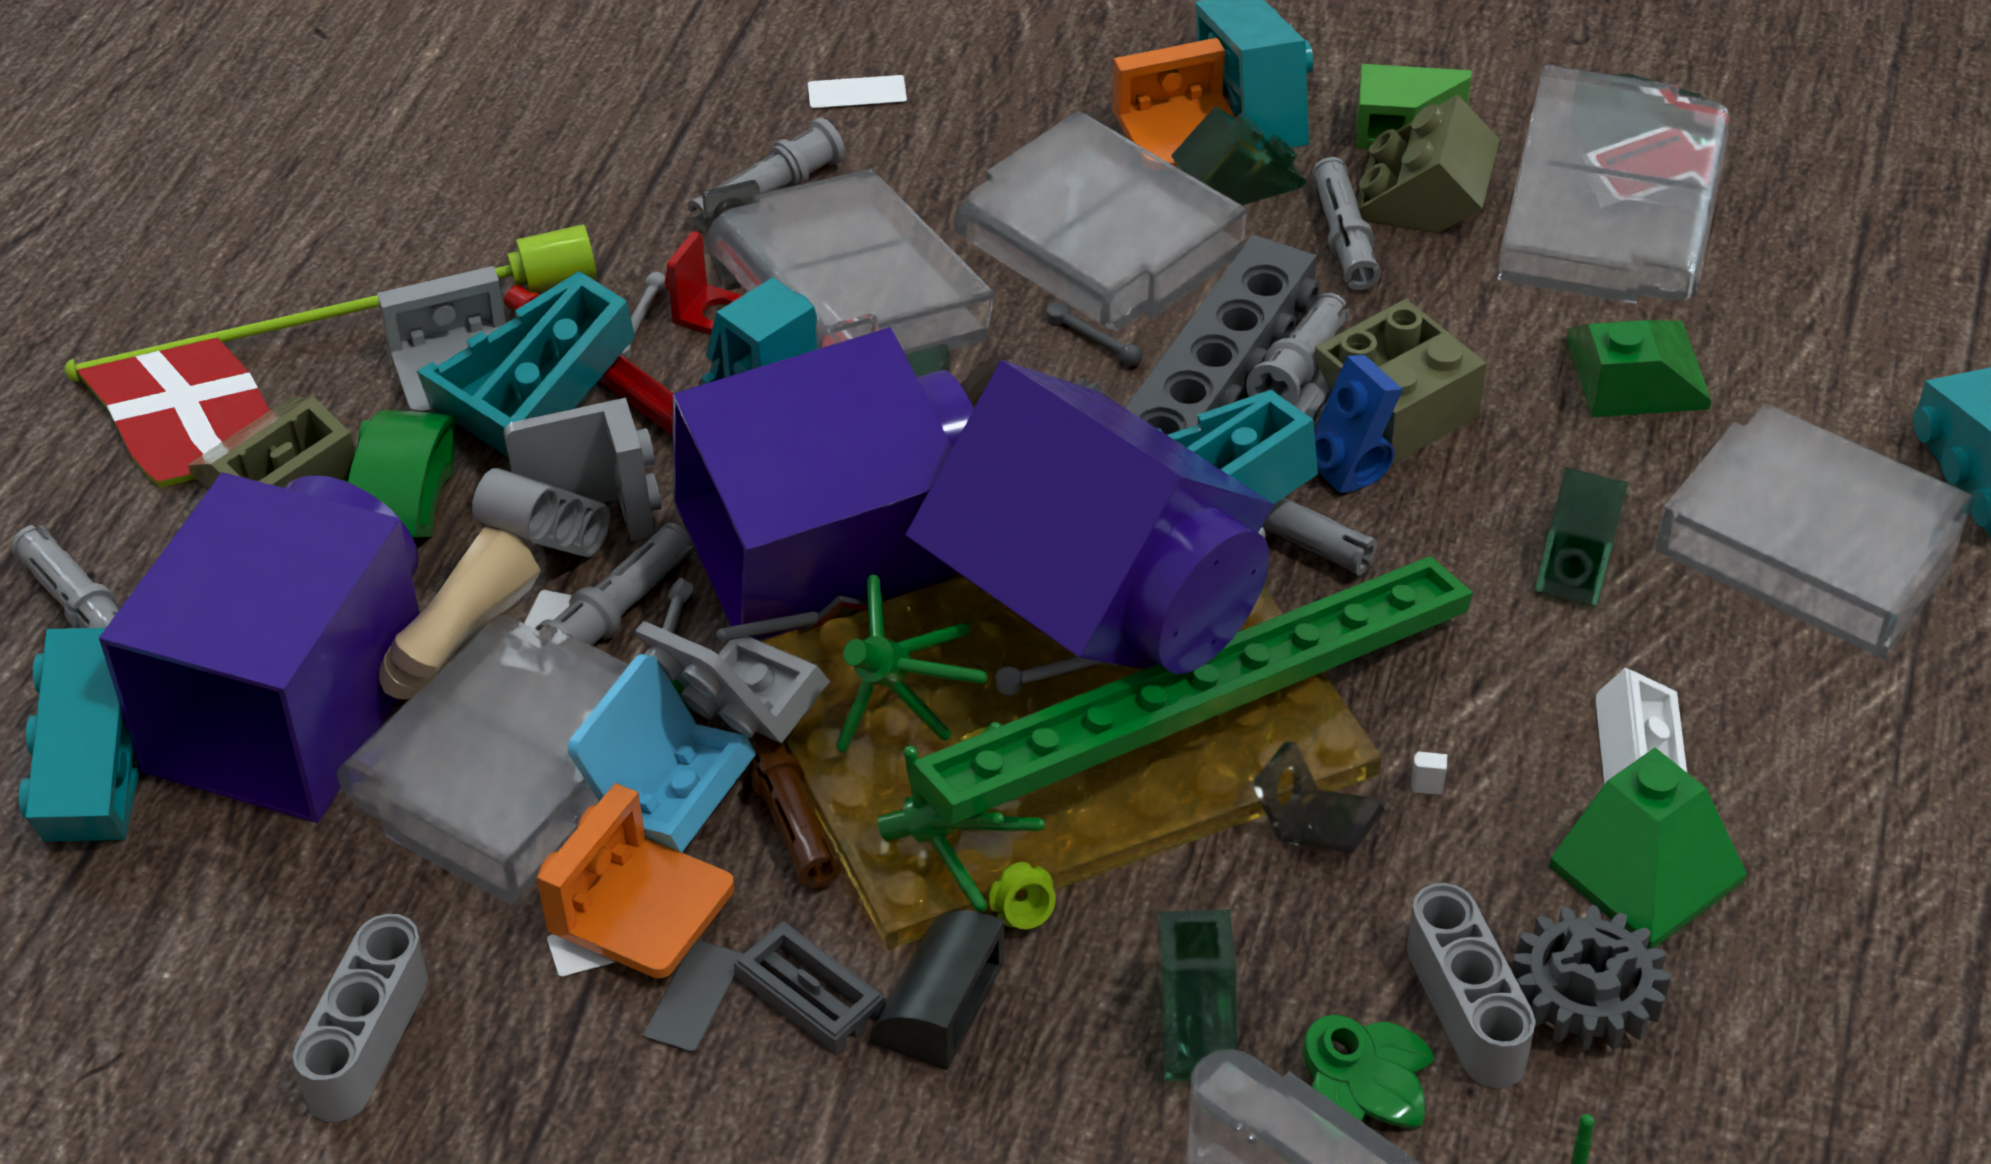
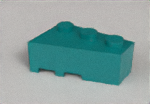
M1264 0L1196 1L1197 42L1218 38L1225 50L1223 92L1227 91L1233 103V106H1230L1238 122H1242L1243 130L1250 141L1248 155L1309 145L1307 74L1313 71V53L1309 42L1301 37L1293 29L1292 25L1288 24Z
M580 271L515 310L516 318L490 334L485 335L481 331L466 340L467 348L438 366L432 361L419 369L417 373L429 406L441 414L457 415V425L506 457H508L504 429L508 424L574 409L635 338L627 300Z
M772 277L717 311L706 352V357L712 362L710 371L700 377L698 386L817 350V314L815 306L803 294L795 293Z
M1991 367L1925 380L1918 407L1913 413L1915 434L1922 443H1926L1941 465L1946 480L1950 484L1955 485L1970 507L1975 522L1979 526L1984 527L1991 538Z
M1272 390L1198 414L1197 425L1168 434L1169 437L1273 504L1318 475L1313 419Z
M105 628L46 629L44 653L36 654L34 659L33 682L36 692L39 693L37 715H30L26 725V744L29 754L32 755L30 778H23L20 784L19 808L22 817L28 820L44 842L126 840L139 771L137 767L132 768L133 746L99 641V636Z

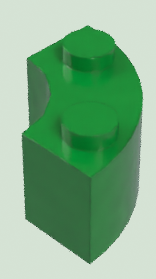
M384 409L378 411L370 420H363L361 422L358 433V446L352 462L349 479L346 482L367 491L382 501L400 518L412 537H432L440 492L446 480L453 476L457 415Z

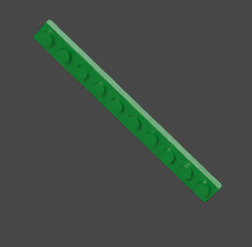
M1431 556L1242 630L1213 659L1191 672L1174 674L1161 665L1156 664L912 761L909 783L942 819L951 826L1464 614L1468 611L1473 592Z

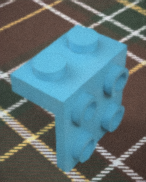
M639 654L633 659L573 734L568 743L570 758L598 801L604 797L614 783L637 791L646 838L679 852H683L757 754L746 735L696 724L662 666L657 662V658L645 654Z

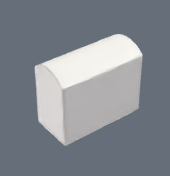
M1420 751L1415 754L1410 784L1414 793L1443 795L1447 770V754Z

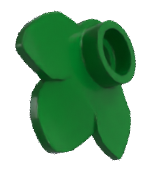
M1326 1015L1313 1022L1305 1033L1302 1043L1305 1065L1314 1077L1310 1100L1317 1116L1334 1134L1341 1139H1346L1359 1126L1364 1115L1401 1128L1416 1130L1421 1127L1425 1116V1097L1419 1079L1415 1074L1427 1068L1434 1060V1055L1428 1045L1417 1034L1391 1022H1377L1362 1026L1357 1021L1343 1015ZM1331 1040L1342 1044L1350 1055L1341 1054L1336 1051L1332 1046Z

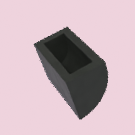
M967 910L950 911L936 917L930 924L869 1036V1042L948 1070L1005 963L1004 920L984 913Z

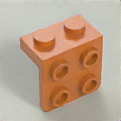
M1218 38L1114 58L1112 111L1147 173L1151 175L1169 174L1188 168L1223 163L1228 160L1245 157L1249 154L1250 141L1222 95L1225 50Z
M614 783L597 805L590 806L584 812L579 821L578 828L558 852H552L547 856L536 877L547 932L654 978H665L675 970L735 890L733 876L729 872L646 838L638 792Z

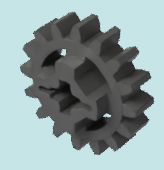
M1590 905L1586 918H1577L1568 906L1561 907L1557 924L1542 915L1536 918L1534 933L1522 932L1519 938L1517 954H1514L1511 969L1529 1005H1532L1531 1009L1536 1021L1535 1026L1542 1025L1547 1021L1555 1025L1552 1040L1558 1043L1565 1039L1569 1032L1579 1035V1043L1582 1050H1590L1594 1037H1603L1612 1049L1620 1048L1624 1030L1639 1040L1643 1038L1648 1021L1658 1022L1661 1018L1671 980V973L1663 970L1666 958L1664 949H1647L1651 934L1647 928L1638 929L1630 933L1625 929L1626 914L1620 912L1613 917L1611 922L1601 920L1599 908L1594 905ZM1550 959V964L1545 965L1546 962ZM1636 988L1635 992L1629 996L1630 989Z

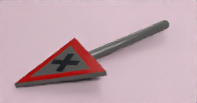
M837 596L819 613L807 612L720 628L716 632V638L719 641H728L802 627L788 640L790 645H794L868 618V601ZM882 604V611H887L886 605Z

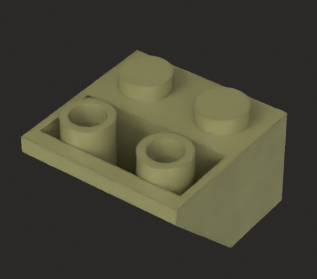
M1458 94L1439 106L1437 104L1428 105L1416 115L1412 122L1396 131L1394 129L1384 131L1371 144L1369 148L1370 156L1365 173L1359 182L1360 190L1357 196L1362 219L1368 222L1440 233L1483 208L1500 139Z
M1407 299L1315 346V359L1331 392L1346 357L1354 355H1366L1403 389L1382 434L1394 447L1395 456L1392 464L1480 415L1487 363Z
M314 396L289 398L189 463L188 468L190 473L207 490L211 488L222 472L284 488L289 482L304 476H327L348 481L356 451L350 431Z

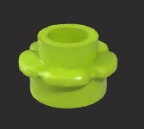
M1017 862L1006 867L999 879L992 883L988 894L990 908L998 912L997 918L1004 920V925L1019 929H1032L1043 924L1050 917L1055 907L1056 896L1052 878L1043 867L1036 866L1032 868L1027 862ZM1020 889H1025V893L1016 899V893Z

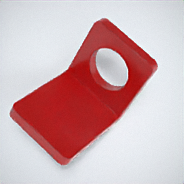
M692 231L667 263L665 288L669 291L673 324L711 335L714 321L704 317L703 312L713 305H729L743 295L707 284L701 233Z

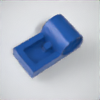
M1366 355L1346 357L1314 431L1318 473L1339 493L1357 491L1358 488H1365L1376 483L1387 473L1395 456L1394 447L1382 434L1403 389Z

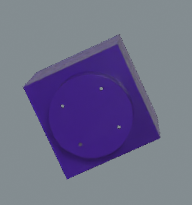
M891 327L673 394V502L730 626L807 612L819 613L837 596L868 601L867 578L873 574L877 575L880 579L882 604H888L953 582L955 570L905 534L974 408L966 392L950 372L939 370L916 377ZM802 627L749 637L768 644L795 635Z
M1000 360L905 535L1078 657L1146 669L1159 664L1171 673L1183 674L1203 666L1221 652L1238 633L1252 612L1261 594L1269 567L1268 545L1264 537L1259 534V531L1275 504L1101 392Z
M224 472L220 474L99 636L100 645L142 773L311 822H320L398 701L397 698L384 692L379 682V668L396 635L420 614L412 579L418 567L417 548L409 530L388 506L372 494L351 483L327 476L300 477L289 482L284 488Z

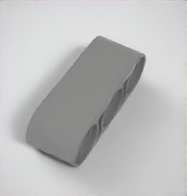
M493 468L485 473L476 488L472 502L473 518L482 525L505 530L535 544L584 557H592L599 551L607 537L611 521L610 509L604 503L499 468Z
M1448 883L1431 884L1421 889L1414 899L1407 942L1409 960L1464 1070L1470 1078L1482 1086L1494 1089L1508 1088L1518 1083L1526 1072L1536 1023L1533 1011L1475 900L1467 891L1457 885Z
M384 914L373 917L361 926L295 1045L293 1052L294 1067L306 1108L313 1117L325 1122H339L350 1119L361 1112L368 1103L426 990L429 978L418 930L409 918L400 914Z

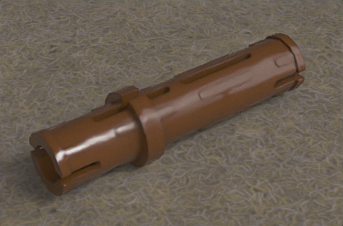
M755 732L748 740L757 753L749 763L752 770L750 782L756 796L767 802L784 845L792 858V863L801 885L805 886L808 883L809 888L813 889L826 886L838 877L842 865L833 848H831L825 830L804 789L805 773L798 758L788 754L783 742L781 744Z

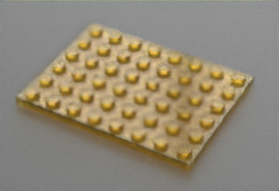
M964 576L882 602L884 638L894 642L904 641L961 623H967L971 627L970 633L964 637L909 654L911 659L983 670L988 675L985 683L978 684L908 673L904 682L951 731V737L947 741L941 740L890 688L876 685L848 750L844 753L837 751V740L863 681L856 674L854 666L845 662L843 651L846 644L852 639L863 641L870 637L868 609L845 618L831 619L824 623L823 626L809 631L802 627L760 641L817 665L831 681L813 703L810 711L801 718L783 743L788 754L798 758L805 773L803 785L808 798L812 802L830 841L887 950L923 938L932 921L941 914L957 910L977 912L959 887L931 841L919 843L910 835L891 842H885L880 835L878 817L904 809L905 798L912 795L905 766L904 748L909 745L914 746L917 749L918 757L922 758L982 734L993 722H999L1003 726L1144 670L1123 665L1114 667L1104 663L1024 683L1021 690L1013 695L1002 694L996 688V673L999 669L1011 666L1022 671L1078 656ZM1264 586L1252 612L1238 632L1283 614ZM1321 672L984 811L999 812L1003 816L1042 818L1046 824L1042 831L955 829L953 833L945 837L987 902L986 910L980 913L988 915L996 912L989 906L988 894L993 882L999 879L1002 871L1009 865L1017 862H1027L1032 868L1036 866L1043 867L1050 874L1055 891L1379 775L1382 756L1324 672ZM1020 889L1016 893V899L1020 898L1026 890Z

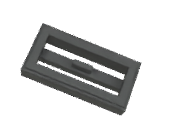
M784 921L733 963L736 979L835 1055L846 1047L847 1036L850 1034L855 1037L860 1035L866 1029L865 1020L870 1016L875 1020L878 1019L885 1007V996ZM780 947L853 1002L854 1005L848 1008L823 989L817 979L803 969L798 970L774 951Z

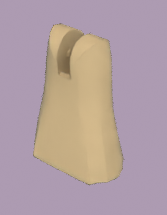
M488 526L483 528L429 605L406 628L398 633L379 668V682L386 694L397 699L415 698L432 683L455 654L512 619L522 604L520 602L521 597L531 590L541 572L531 551L518 536L505 530Z

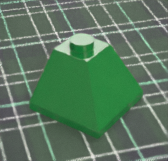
M1618 321L1586 324L1567 329L1566 339L1592 418L1710 409L1711 398L1683 321Z
M1656 747L1607 780L1553 853L1549 863L1550 868L1595 906H1598L1609 918L1613 919L1620 912L1626 914L1625 929L1630 933L1638 929L1647 928L1651 932L1647 949L1656 948L1745 882L1747 875L1707 788Z

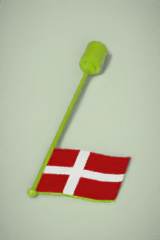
M584 224L516 239L517 251L507 253L509 265L494 268L498 279L512 276L514 285H526L529 292H537L539 294L548 291L578 271L595 281L597 280L595 261ZM375 295L76 364L75 360L71 359L66 363L64 371L67 378L71 381L80 382L81 379L109 411L132 460L149 480L160 488L196 479L189 471V463L270 411L250 372L223 342L380 307L378 296Z

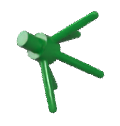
M870 575L867 578L870 637L863 641L852 639L846 644L843 651L845 662L854 666L856 674L863 681L842 727L843 729L836 743V749L840 753L848 750L876 685L890 688L941 740L947 741L951 737V731L904 682L908 673L978 684L985 683L988 675L983 670L911 659L909 654L964 637L970 633L971 627L967 623H961L900 642L884 638L880 579L877 575Z
M993 722L983 731V733L998 728L1002 725L999 722ZM911 745L906 746L903 751L908 780L912 761L919 759L917 749ZM909 783L912 795L905 798L904 809L878 817V829L881 837L885 842H891L910 835L919 843L931 841L973 908L977 912L985 911L987 902L945 836L953 833L955 829L1042 831L1046 825L1045 821L1042 818L1003 816L999 812H982L949 826Z

